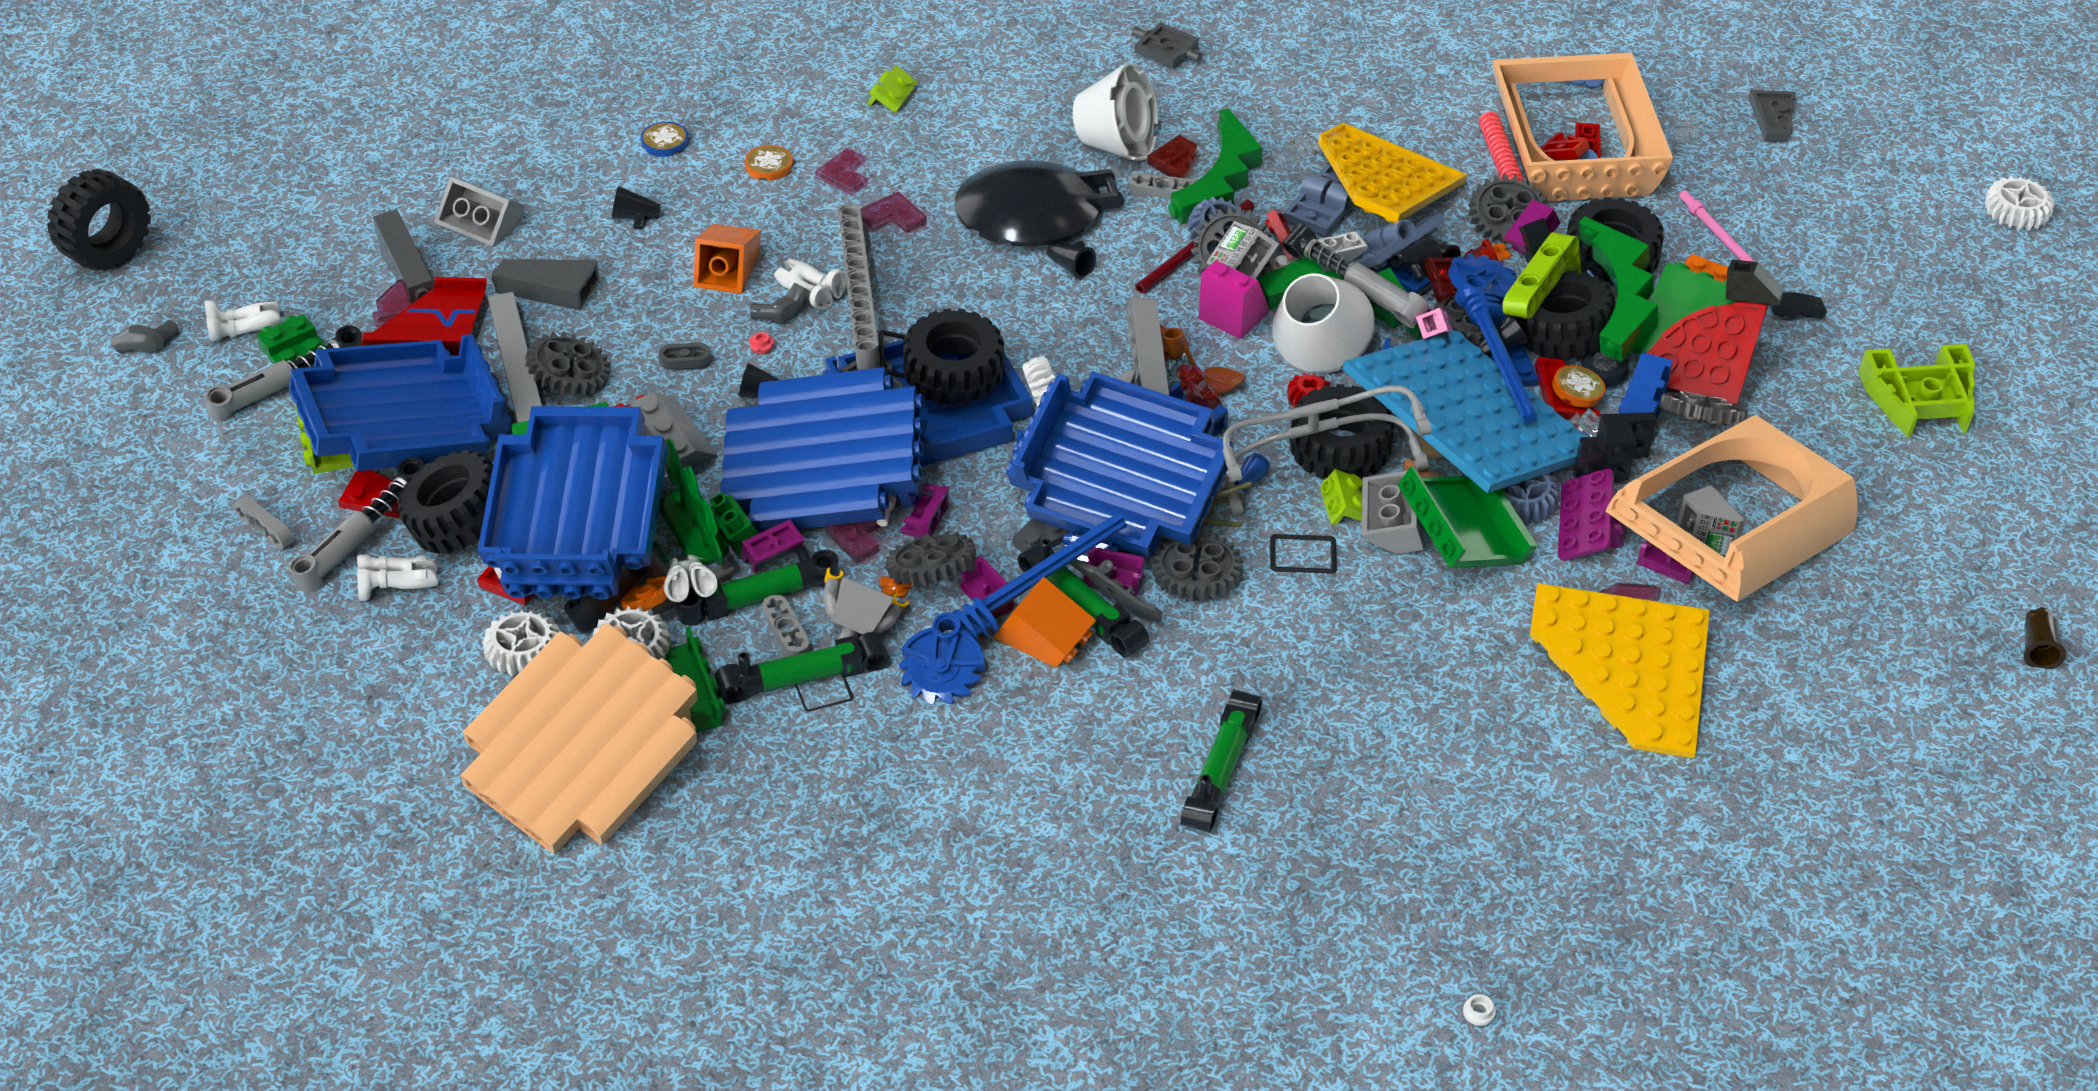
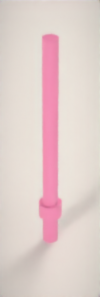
M1686 190L1679 194V198L1688 206V211L1694 217L1698 216L1739 260L1755 262L1713 219L1700 200H1695Z

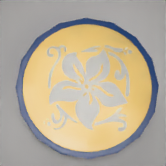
M659 122L645 128L641 133L640 140L642 148L648 154L657 157L673 156L675 152L679 151L680 153L684 151L688 146L689 137L685 127L680 124Z

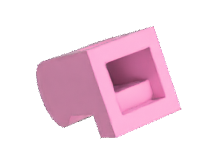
M1438 308L1416 317L1423 339L1453 331L1447 312L1443 311V308Z

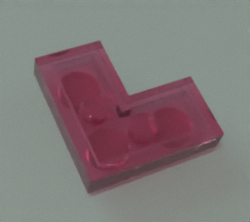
M846 148L815 170V177L852 196L868 184L867 177L855 172L856 169L865 164V156Z
M899 191L860 209L862 221L872 230L891 221H894L906 233L927 224V216Z
M877 520L825 526V533L856 563L880 552L879 543L869 534L881 527L877 524Z

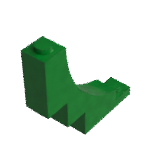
M1229 108L1220 110L1217 127L1221 152L1214 166L1198 181L1171 193L1170 204L1168 205L1169 214L1172 218H1176L1181 225L1188 223L1189 216L1194 207L1204 199L1209 200L1211 197H1214L1218 200L1222 197L1225 202L1232 200L1234 205V191L1247 187L1249 169L1261 166L1263 148Z
M1584 216L1579 222V238L1585 244L1592 245L1593 259L1607 272L1617 293L1613 314L1599 334L1600 352L1604 353L1607 357L1623 362L1658 323V304L1647 300L1654 291L1653 274L1644 271V268L1650 263L1649 245Z
M1304 257L1257 278L1261 286L1268 308L1271 310L1279 307L1288 286L1303 275L1322 274L1344 280V277H1338L1334 271L1323 273L1316 260ZM1391 268L1377 273L1405 290ZM1368 299L1375 317L1384 321L1391 328L1402 325L1394 314ZM1418 323L1414 328L1404 325L1409 335L1412 334L1416 340L1423 339Z

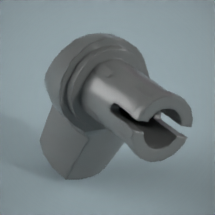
M793 283L787 294L777 299L773 304L752 303L750 309L761 311H750L751 319H772L776 324L787 322L800 311L810 291L797 283Z
M167 320L155 329L148 326L132 325L111 338V343L119 353L129 350L151 353L162 349L164 342L178 334L179 329L172 320Z

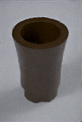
M2040 607L2036 610H2030L2026 614L2024 624V660L2030 667L2057 668L2066 658V651L2060 639L2057 621L2052 616V611L2047 608Z

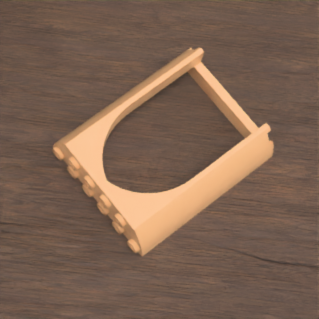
M1632 53L1493 60L1494 78L1529 184L1535 183L1534 190L1542 189L1541 197H1547V201H1563L1604 197L1631 198L1635 196H1649L1664 179L1673 156ZM1604 79L1603 93L1623 144L1625 156L1618 158L1554 161L1535 142L1515 83Z
M1754 415L1631 481L1615 494L1605 512L1738 602L1850 534L1856 525L1858 501L1856 485L1852 476L1762 418ZM1724 460H1741L1802 501L1731 542L1726 557H1723L1641 500L1703 466Z

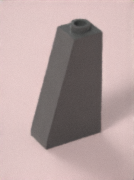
M395 209L373 216L380 253L410 304L431 291L434 286L432 278L398 210Z
M503 259L499 266L493 270L491 276L495 293L513 292L514 297L576 310L581 309L600 279L598 263L595 260Z

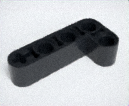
M654 541L650 566L633 570L622 565L617 596L604 600L594 598L592 595L581 596L579 599H570L565 604L564 611L578 632H588L597 626L599 620L604 619L606 613H609L641 578L660 577L669 570L671 564L658 543Z

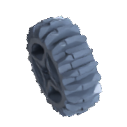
M1211 197L1209 200L1204 199L1194 207L1189 216L1187 229L1190 232L1189 239L1200 238L1195 233V230L1204 229L1201 225L1202 220L1207 223L1210 222L1208 214H1212L1216 218L1218 217V209L1223 214H1227L1228 207H1231L1232 213H1236L1240 204L1235 206L1232 204V200L1225 202L1222 197L1218 200L1214 197ZM1228 226V227L1224 230L1225 234L1227 233V231L1229 230V228H1230L1231 226ZM1215 234L1216 238H1219L1220 240L1223 239V237L1220 234ZM1211 245L1208 252L1212 254L1218 245Z
M1549 473L1501 489L1525 525H1527L1529 520H1532L1535 524L1540 519L1546 521L1549 515H1553L1559 502V484L1556 483V477L1550 476Z

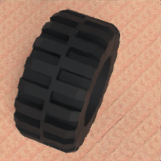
M94 169L91 172L87 170L79 173V177L73 176L67 180L68 184L66 186L62 185L58 189L59 194L57 197H53L51 201L53 206L51 210H48L47 219L50 220L47 223L48 233L51 234L50 239L53 245L57 247V250L81 266L94 271L101 269L104 271L114 269V265L119 267L125 264L126 259H132L136 255L135 251L138 248H142L144 244L142 241L149 233L147 226L151 224V215L147 213L150 211V207L143 192L137 186L108 170ZM110 204L107 222L100 231L89 236L88 230L93 216L100 208Z
M1604 197L1603 200L1594 199L1589 204L1584 203L1572 213L1566 235L1579 238V222L1584 216L1648 244L1650 263L1644 268V271L1653 274L1654 270L1657 269L1664 240V228L1658 217L1654 213L1651 214L1650 209L1646 206L1641 207L1638 202H1628L1624 198L1611 199V197ZM1579 238L1582 272L1587 273V270H1591L1593 275L1610 283V286H1614L1607 272L1593 259L1592 245L1585 244Z
M1575 271L1563 273L1531 319L1516 317V322L1529 340V342L1523 344L1524 347L1530 352L1534 351L1540 357L1547 356L1551 359L1563 358V360H1570L1573 357L1579 359L1585 357L1586 354L1590 353L1592 355L1596 353L1600 348L1599 334L1609 322L1615 309V296L1605 281H1602L1595 275L1591 277L1589 273H1576Z
M951 308L943 309V312H937L936 310L929 313L928 317L923 316L918 319L916 324L914 323L908 329V333L904 337L903 361L905 379L910 387L915 386L918 393L922 394L927 401L930 399L934 400V403L938 405L943 403L949 404V406H957V404L962 403L964 406L970 405L972 401L977 400L979 402L986 397V394L990 395L1002 380L1004 373V339L997 326L992 325L988 318H981V315L977 312L972 311L969 313L966 312V309L959 308L958 311H951ZM946 354H961L969 358L951 361L939 357Z
M1337 384L1336 387L1327 385L1323 386L1321 390L1314 389L1310 391L1308 396H1303L1294 408L1334 398L1339 400L1365 391L1353 385L1351 387H1344V384ZM1372 396L1339 406V409L1319 413V421L1334 417L1339 419L1371 413L1392 415V412ZM1308 416L1291 420V428L1308 424ZM1384 420L1353 422L1339 425L1338 428L1330 430H1346L1356 435L1339 436L1322 431L1298 438H1290L1289 441L1291 454L1300 466L1303 465V469L1308 473L1314 472L1316 477L1324 480L1325 477L1328 478L1334 469L1348 474H1354L1363 480V477H1369L1370 473L1374 475L1380 471L1381 466H1385L1391 455L1394 423Z
M462 451V453L452 452L446 457L440 456L436 458V461L431 464L427 463L424 465L423 469L419 473L416 472L411 477L412 480L405 484L403 493H400L398 514L421 548L432 553L451 554L455 550L460 552L469 545L474 546L479 543L493 470V463L488 457L471 451Z

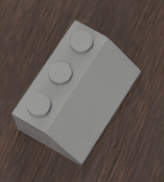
M450 176L433 223L494 247L518 226L525 205Z
M652 392L630 403V407H640L644 415L643 436H663L664 440L667 438L673 439L682 469L684 467L688 468V466L694 468L717 457L716 452L674 396Z
M1407 471L1363 477L1362 538L1395 554L1424 550V527L1398 487V483Z

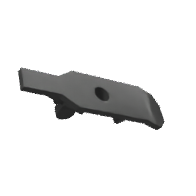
M1078 559L1069 563L1087 576L1096 587L1138 617L1161 622L1163 616L1161 610L1156 606L1145 603L1133 594L1131 586L1125 590L1118 580L1109 579L1113 574V563L1110 560L1103 561L1099 567L1084 564Z

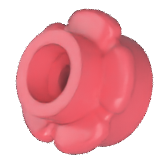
M764 332L756 333L749 340L750 348L757 354L770 352L772 345L775 343L774 338L769 337Z

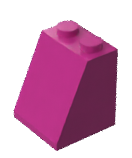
M1216 260L1201 273L1198 319L1241 339L1269 313L1270 310L1258 280Z

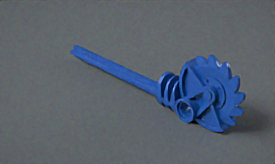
M1469 253L1466 259L1460 256L1454 257L1448 270L1450 281L1457 289L1454 299L1457 304L1466 309L1470 321L1480 327L1522 419L1526 424H1530L1531 420H1537L1538 415L1496 328V325L1506 316L1503 313V300L1506 293L1517 280V277H1515L1516 272L1504 267L1502 261L1489 260L1487 255H1481L1476 258L1472 253Z
M1116 513L986 598H973L972 606L969 604L962 605L963 611L957 609L952 613L945 612L935 617L932 627L913 635L901 648L905 659L899 664V669L907 670L901 680L902 686L911 684L912 697L917 698L923 693L925 700L930 705L935 703L936 697L947 704H953L952 696H969L971 692L967 687L981 680V676L975 672H986L984 656L979 645L978 636L980 635L987 639L988 629L993 633L999 631L998 623L992 613L1034 587L1043 576L1048 578L1127 527L1122 514ZM947 630H953V631L950 632V633H946V634L943 633L944 631H947Z

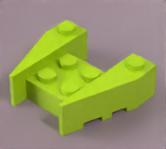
M1967 344L1941 345L1935 365L1898 367L1891 349L1865 350L1858 370L1864 389L1907 437L1912 436L1916 422L1919 419L1955 417L1962 433H1967L1974 414L1973 389L1975 386V379H1973L1975 361Z

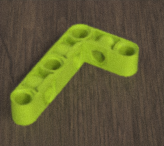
M1552 232L1506 293L1503 300L1504 314L1531 319L1563 273L1568 271L1582 273L1579 238L1577 236Z

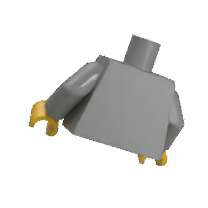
M827 568L824 578L823 599L826 615L832 619L831 624L841 628L838 639L854 635L857 638V635L861 636L868 632L882 634L896 623L900 614L909 604L908 600L904 604L898 603L896 600L897 593L891 597L843 577L842 570H840L839 576H832L830 574L831 568Z

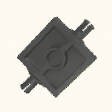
M1161 22L1150 30H1143L1137 26L1132 29V35L1141 38L1135 44V52L1171 68H1174L1185 58L1196 62L1202 59V53L1194 51L1199 44V38Z

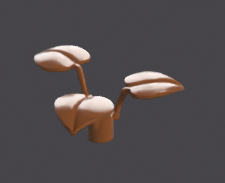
M1160 324L1165 367L1167 358L1176 360L1185 353L1196 376L1201 379L1200 388L1210 394L1219 395L1230 392L1245 381L1246 376L1244 374L1224 367H1210L1202 374L1189 351L1188 341L1183 336V331L1179 328L1167 329Z

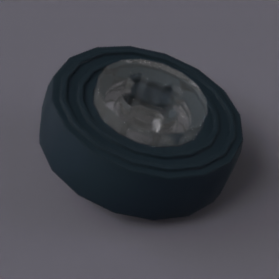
M1599 349L1592 355L1590 353L1586 354L1582 360V367L1590 369L1599 375L1604 381L1605 387H1612L1625 381L1628 376L1629 363L1627 358L1621 362L1615 358L1607 357Z

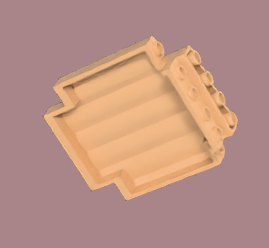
M605 623L583 647L581 641L571 633L566 635L559 631L463 731L465 743L480 753L460 775L463 786L554 855L579 829L594 841L603 845L697 743L696 727L691 722L690 708L698 700L696 684L686 675L681 677L675 674L673 667L662 658L658 660L650 656V650L643 643H634L627 639V633L617 625L613 627Z

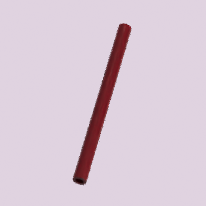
M1245 200L1240 204L1241 211L1254 210V204L1250 200ZM1190 242L1136 283L1135 289L1142 294L1146 293L1193 257L1195 254H1192L1191 249L1198 246H1194Z

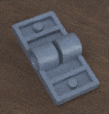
M1328 162L1317 175L1309 173L1302 184L1301 193L1283 212V216L1289 223L1294 225L1301 223L1313 232L1326 237L1353 207L1354 203Z
M1440 212L1413 222L1403 219L1373 229L1366 237L1369 249L1351 262H1359L1370 270L1372 268L1374 270L1388 264L1387 259L1393 253L1407 246L1410 247L1422 241L1420 237L1423 235L1427 237L1438 231L1437 226L1445 222V219Z

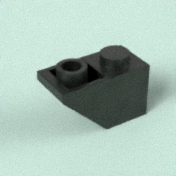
M1731 259L1727 270L1726 300L1755 302L1767 306L1779 305L1783 295V287L1759 262Z

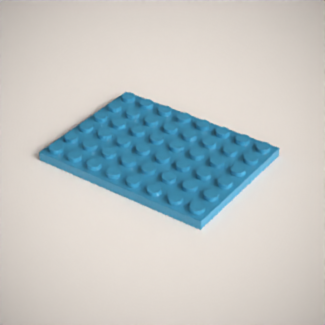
M1456 330L1349 359L1344 362L1342 368L1343 371L1367 391L1393 385L1410 389L1416 395L1418 401L1422 403L1426 418L1429 419L1432 433L1421 437L1486 493L1574 465L1580 437H1588L1576 429L1570 421L1565 420L1555 412L1553 407L1539 399L1533 391L1524 386L1538 415L1537 420H1531L1530 424H1526L1517 409L1496 361L1490 359L1479 347L1473 345L1462 333ZM1390 392L1374 396L1418 434L1416 420L1411 408L1412 402L1405 394Z

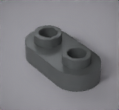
M704 343L668 344L663 346L658 352L659 363L666 369L701 368L711 362L710 347Z

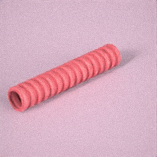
M1492 111L1484 113L1480 116L1478 123L1500 179L1503 180L1504 174H1507L1510 180H1512L1514 175H1517V181L1521 182L1523 175L1499 115Z

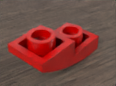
M1576 122L1574 136L1587 139L1589 149L1594 151L1599 159L1601 157L1600 124Z

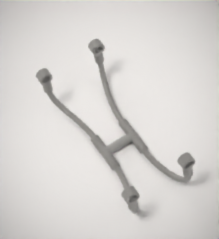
M1396 385L1375 388L1339 400L1334 398L1289 409L1285 413L1243 420L1230 426L1223 436L1224 449L1222 452L1227 465V472L1224 475L1225 489L1235 486V481L1242 480L1241 470L1237 461L1246 453L1260 446L1289 437L1291 439L1335 429L1339 425L1367 420H1384L1401 426L1410 438L1408 441L1417 471L1428 469V459L1423 452L1419 438L1415 435L1413 429L1399 417L1389 414L1371 413L1339 419L1334 417L1319 421V413L1339 409V406L1390 392L1403 393L1412 402L1411 408L1416 420L1419 436L1431 434V425L1429 419L1426 418L1422 403L1418 401L1416 395L1410 389ZM1308 416V424L1289 428L1288 431L1257 440L1243 447L1235 454L1233 448L1230 447L1231 435L1241 428ZM1238 493L1228 494L1227 497L1232 516L1243 514V507Z

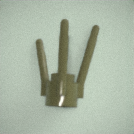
M1246 482L1218 491L1202 525L1242 527L1241 522L1209 518V516L1214 515L1213 505L1229 502L1227 496H1222L1252 486V483Z

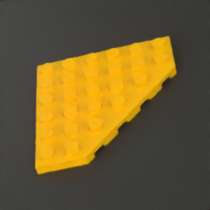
M1341 123L1321 133L1318 140L1319 146L1353 203L1362 207L1365 212L1378 214L1391 223L1407 218L1465 184L1468 175L1346 123Z
M1537 583L1530 637L1548 651L1550 659L1562 672L1566 671L1574 680V685L1588 700L1591 699L1601 709L1600 713L1614 729L1618 728L1627 738V742L1634 749L1695 758L1709 610Z

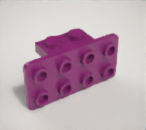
M1610 468L1570 479L1561 485L1558 558L1561 561L1602 551L1610 546L1612 548L1623 547L1624 534L1627 533L1626 525L1605 512L1616 494L1613 490L1614 473Z

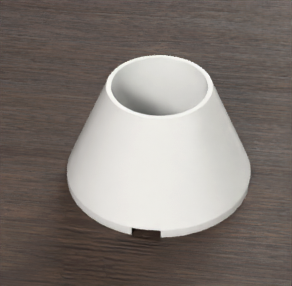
M1131 63L1120 66L1077 95L1073 105V122L1079 139L1085 145L1133 161H1141L1147 159L1155 147L1157 137L1153 136L1154 124H1158V110L1149 78L1144 71L1139 72L1136 64Z
M1307 274L1294 280L1286 289L1274 316L1272 327L1273 340L1280 355L1292 366L1303 371L1315 372L1316 374L1331 373L1341 370L1346 360L1360 357L1365 352L1374 334L1375 316L1367 296L1355 285L1322 274ZM1317 305H1335L1333 311L1321 321L1315 323L1300 322L1304 314Z

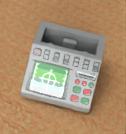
M1234 221L1206 264L1210 266L1216 260L1257 279L1276 252L1279 243L1258 229Z
M1709 485L1683 496L1677 526L1723 557H1726L1730 543L1741 537L1745 520L1721 494Z

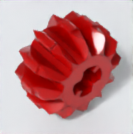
M1303 372L1302 376L1294 375L1293 380L1289 381L1287 386L1288 404L1293 405L1294 408L1303 396H1308V393L1314 389L1321 390L1323 386L1330 385V382L1325 381V376L1317 377L1315 372L1312 375H1308Z

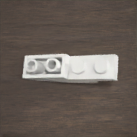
M1356 231L1317 240L1321 246L1326 245V249L1329 251H1335L1337 256L1345 257L1347 262L1354 260L1367 250L1366 243ZM1286 255L1271 258L1269 260L1270 266L1265 268L1270 273L1300 259L1295 257L1288 259ZM1320 266L1323 273L1328 271L1326 266Z

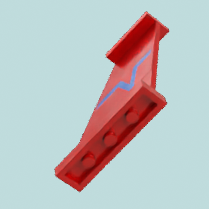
M435 277L434 287L431 291L375 331L363 332L361 346L441 340L445 350L450 352V356H459L462 335L472 333L482 301L485 299L487 278Z

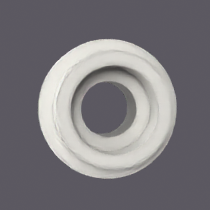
M1481 994L1470 997L1463 1007V1015L1466 1020L1478 1026L1491 1023L1496 1013L1492 1000ZM1480 1009V1010H1482L1484 1013H1479V1012H1476V1011H1474V1010Z

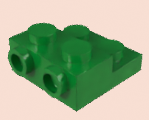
M304 314L297 317L289 316L283 323L274 327L266 326L260 333L256 334L260 349L273 364L282 360L293 362L297 356H306L308 351L314 352L319 346H326L317 336L314 325Z

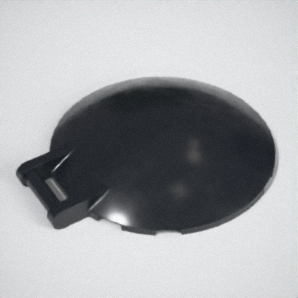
M1020 160L993 165L970 176L962 183L956 193L955 210L961 223L967 229L973 228L978 231L979 236L993 242H997L999 239L1011 241L1012 246H1044L1073 238V233L1080 230L1085 232L1095 223V218L1101 213V210L1120 208L1124 205L1125 199L1123 194L1118 191L1114 182L1115 175L1110 169L1079 172L1057 163ZM1106 186L1108 193H1100L1098 187Z

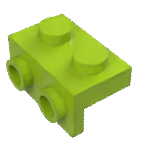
M897 65L890 72L886 69L878 79L881 85L876 82L868 93L872 97L867 104L871 106L877 99L891 111L896 112L918 81Z
M1334 469L1328 478L1322 482L1320 490L1330 524L1337 525L1344 516L1362 522L1363 482L1358 476Z

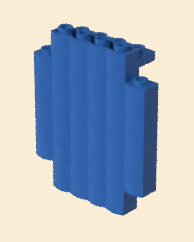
M472 334L462 335L459 356H450V352L445 350L441 340L317 349L314 367L296 368L290 371V394L296 404L298 415L303 421L305 432L310 438L313 452L316 456L350 453L351 461L356 471L396 468L402 460L409 457H418L426 465L427 463H433L440 456L446 457L449 453L456 451L462 453V451L477 452L485 456L486 451L490 449V440H497L499 434L509 435V430H512L513 420L511 415L507 414L505 410V396L500 394L497 380L492 377L489 363L484 360L481 346L476 343Z
M904 340L884 344L885 361L890 363L893 371L905 373L903 361ZM855 352L839 356L838 368L835 356L826 358V370H823V375L840 373L841 368L856 361ZM1005 352L1002 380L990 395L986 394L983 400L979 402L974 400L972 404L965 406L963 403L957 404V406H949L946 403L938 405L934 403V400L930 399L927 401L924 399L925 409L921 410L924 433L920 434L923 456L919 457L920 466L1013 441L1012 421L1032 416V398ZM946 354L939 358L957 361L969 357L961 354ZM895 377L897 380H900L903 387H910L906 379Z
M885 367L760 382L758 390L759 405L727 410L724 458L722 462L723 479L720 492H723L725 496L731 493L743 512L750 511L751 524L758 533H762L787 520H791L797 529L884 520L885 508H889L888 495L897 494L904 508L915 507V496L919 495L918 481L922 480L919 457L923 456L920 434L924 433L921 410L925 409V401L923 395L918 393L915 386L894 389L893 377L888 375Z
M1092 371L1088 380L1085 379L1083 381L1080 393L1071 390L1068 376L1058 373L1054 382L1049 383L1046 392L1041 396L1040 404L1035 414L1032 415L1024 437L1018 443L1013 459L1007 465L1006 475H1008L1010 485L1031 491L1025 500V508L1029 518L1082 536L1116 513H1121L1127 523V527L1102 543L1109 545L1113 542L1115 546L1122 550L1150 559L1156 550L1160 536L1192 546L1227 472V465L1222 452L1224 449L1223 439L1209 435L1214 423L1212 409Z
M531 406L526 435L499 434L477 552L484 564L493 568H500L502 572L500 583L506 594L513 598H524L527 595L536 594L544 599H550L557 595H564L570 599H579L581 596L592 595L594 598L604 600L618 595L622 565L633 570L650 566L668 447L663 436H643L645 418L640 407Z

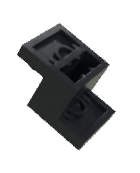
M1655 413L1601 414L1596 437H1580L1573 477L1578 478L1610 468L1614 473V482L1628 480L1632 460L1649 457L1656 424Z

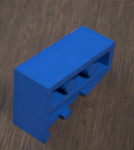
M1642 352L1632 380L1628 384L1626 397L1622 398L1618 412H1654L1657 421L1662 409L1659 406L1661 395L1664 392L1667 393L1673 360Z

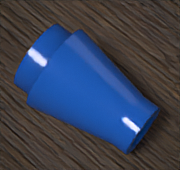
M1258 453L1247 456L1240 469L1242 480L1235 481V486L1246 482H1251L1253 486L1266 476L1270 467L1268 460ZM1249 488L1242 489L1241 491L1246 492Z

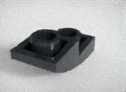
M1545 218L1519 227L1527 248V252L1524 253L1527 264L1550 235Z
M1783 292L1779 305L1770 306L1775 315L1779 317L1786 316L1795 319L1800 312L1806 317L1811 318L1813 316L1822 320L1827 313L1822 298L1795 292Z

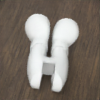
M791 258L785 262L789 271L779 268L774 273L775 279L787 289H790L793 283L808 289L810 292L806 300L810 301L811 305L819 310H826L833 305L832 296L839 299L847 284L846 274L840 269L831 270L826 275L805 262Z
M204 301L211 342L219 341L227 336H230V338L237 337V335L262 330L266 326L274 327L282 323L280 306L276 301L250 304L235 310L229 309L226 312H221L214 301Z
M366 554L358 555L359 602L368 601L373 588L380 586V588L420 589L438 585V575L436 573L438 562L436 559L427 558L426 556L406 558L379 556V558H373Z
M687 555V560L678 562L675 557L669 560L671 566L666 572L667 578L664 582V592L671 601L681 602L687 597L689 579H691L696 593L702 597L711 596L716 591L717 579L715 574L704 566L698 557Z

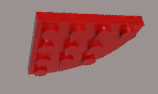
M1734 302V304L1717 307L1710 306L1682 318L1662 333L1661 338L1653 345L1650 351H1647V354L1673 360L1668 390L1679 393L1682 391L1703 394L1705 398L1707 395L1726 399L1727 403L1738 405L1768 306L1750 302Z

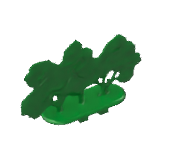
M671 438L665 439L668 447L665 466L668 478L677 487V490L668 493L662 499V513L686 556L694 555L699 558L701 563L716 562L717 565L723 567V556L727 553L728 549L727 540L715 520L711 507L700 495L698 482L692 466L682 469L674 441Z

